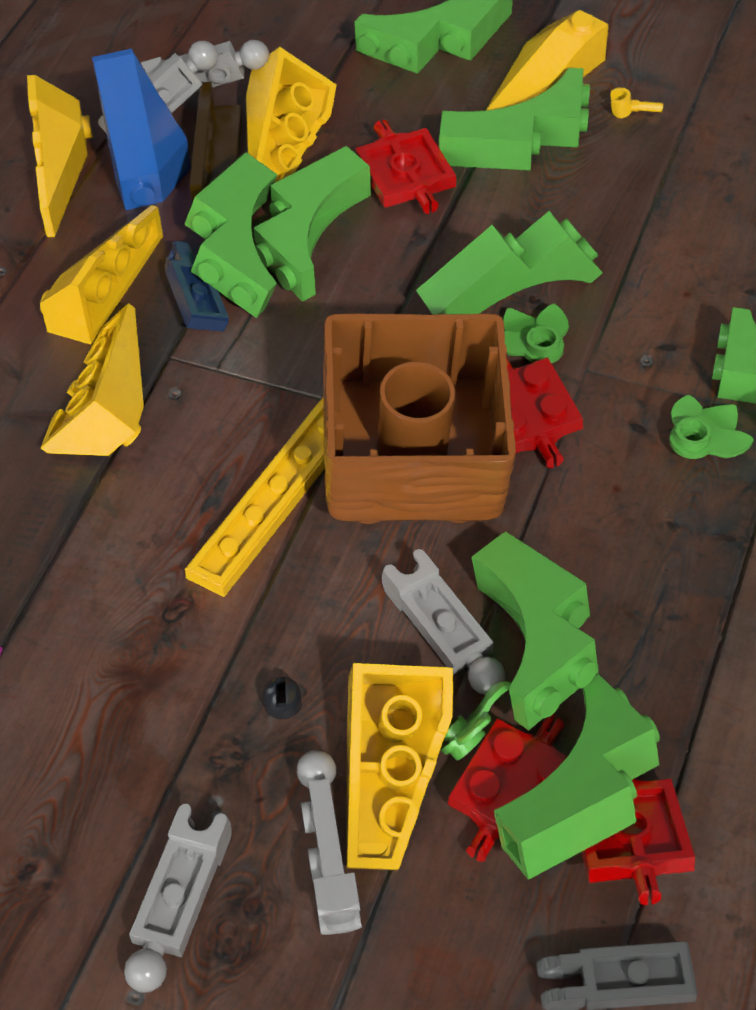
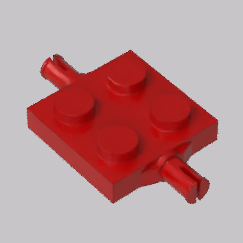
M382 119V124L380 120L377 121L374 125V131L380 139L374 143L355 148L356 155L370 166V184L381 204L386 208L415 199L425 214H430V210L434 213L439 205L432 194L456 187V174L427 128L409 133H394L387 120Z
M506 355L516 453L539 450L548 468H554V462L558 467L564 461V457L561 455L555 442L567 434L583 429V417L548 357L519 368H513Z
M552 714L550 717L545 718L535 736L526 734L498 718L494 722L449 795L447 804L469 816L479 827L472 842L466 848V852L470 857L474 858L478 851L476 860L485 862L496 840L500 839L494 810L535 788L549 777L568 757L552 746L561 730L565 727L564 722L559 717L554 725L555 715Z
M632 779L637 792V797L633 799L636 823L582 851V856L589 883L633 879L636 884L639 902L643 905H648L649 896L651 905H654L662 897L655 876L694 871L695 855L672 779L654 781Z

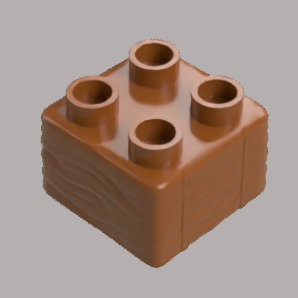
M334 314L327 317L324 324L323 361L324 466L326 503L332 518L364 524H373L380 521L417 520L464 523L468 521L492 520L503 513L509 493L508 489L510 487L511 473L514 468L516 449L514 423L511 415L510 382L506 362L507 347L502 317L495 314Z

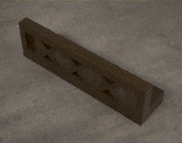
M201 82L203 85L200 86L190 176L192 203L196 195L239 159L242 123L241 105L215 106L212 82Z

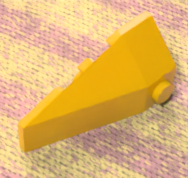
M578 10L548 25L526 42L486 111L513 106L542 94L556 84L568 68H583V77H585L605 61L608 24L588 13Z
M281 47L269 54L268 61L262 68L251 70L246 93L248 154L278 174L274 183L295 173L302 162L301 157L307 147L314 143L319 128L331 116L337 86Z
M28 75V101L30 114L33 116L34 132H32L37 161L36 175L40 210L47 238L55 237L87 156L86 139L93 138L90 116H82L78 99L36 75Z
M149 206L58 277L51 289L43 294L40 302V310L43 313L47 332L90 345L93 343L163 237L158 207Z
M128 303L99 332L84 360V363L88 366L81 372L77 380L71 383L67 391L72 396V399L69 401L65 411L62 409L56 411L49 424L41 445V449L46 453L109 456L119 446H129L141 431L139 421L144 408L136 314L135 308Z
M353 663L348 677L346 869L399 870L429 780L437 763L442 743L452 720L453 668Z

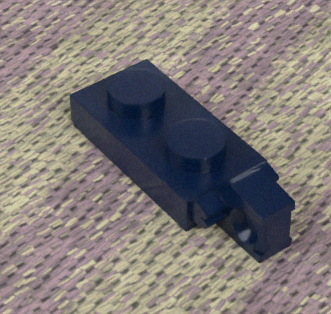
M173 241V247L169 256H166L165 273L186 328L224 332L229 322V316L219 292L191 272L195 258L189 243Z

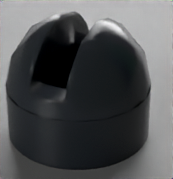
M274 677L266 683L262 694L265 711L271 717L288 719L299 712L302 706L301 690L292 678ZM286 690V703H277L278 691Z

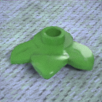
M556 304L546 307L537 318L512 308L506 309L503 319L505 344L507 347L506 355L524 356L532 363L547 357L551 363H554L562 357L564 351L562 338L568 332L569 324L564 312Z
M686 395L678 400L672 408L671 419L674 428L671 430L669 442L674 452L682 457L698 459L708 454L722 458L735 457L747 451L753 444V437L735 430L738 412L734 404L702 409V406L694 397Z
M509 681L494 683L489 687L484 699L467 719L460 714L451 721L440 749L444 755L450 753L458 761L480 742L485 735L482 729L491 721V716L488 712L492 704L509 690L511 683Z

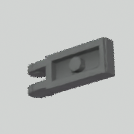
M686 941L580 949V953L547 956L538 960L537 963L538 975L542 979H570L581 974L583 986L551 989L542 993L541 1002L543 1010H578L585 1006L586 1010L687 1003L696 1002L698 995L689 945Z

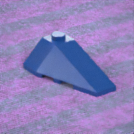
M132 49L92 57L115 180L125 210L163 202L191 169L186 135L180 125L178 126L170 109L160 97L152 80Z

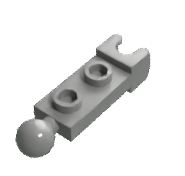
M259 40L247 41L238 52L235 51L230 41L214 45L218 53L217 63L210 70H198L194 75L200 82H212V87L243 79L244 66L249 69L259 70L267 63L269 58L268 48ZM188 53L179 57L185 62L188 59ZM161 57L141 62L150 77L167 60H162Z
M197 41L192 44L188 51V59L185 62L174 53L150 76L155 89L162 100L165 101L171 113L203 85L194 74L198 70L208 71L217 63L218 53L212 43ZM102 115L98 120V124L106 132Z
M417 549L413 553V558L417 562L413 574L405 575L400 573L395 566L386 565L382 573V583L386 594L399 611L403 610L447 668H453V675L468 667V680L472 689L484 695L494 683L506 681V672L502 663L495 658L486 657L493 653V641L441 576H439V569L423 550Z
M312 750L305 753L299 760L297 776L300 782L309 788L311 801L302 802L301 807L305 834L315 832L318 847L308 849L312 881H314L321 934L326 935L350 932L360 929L362 926L354 872L344 874L330 784L336 775V765L333 758L326 752Z
M182 804L177 810L168 832L169 840L129 933L133 944L143 946V949L131 954L126 961L124 970L126 982L138 992L150 993L162 985L167 973L166 961L163 958L164 953L178 957L183 956L217 866L221 865L231 839V823L223 813L217 814L210 827L206 830L195 831V823L190 817L192 814L190 805Z

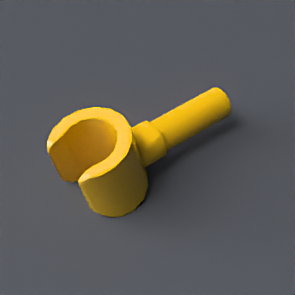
M616 88L610 93L612 113L617 118H625L632 111L662 113L663 103L631 100V94L628 89Z

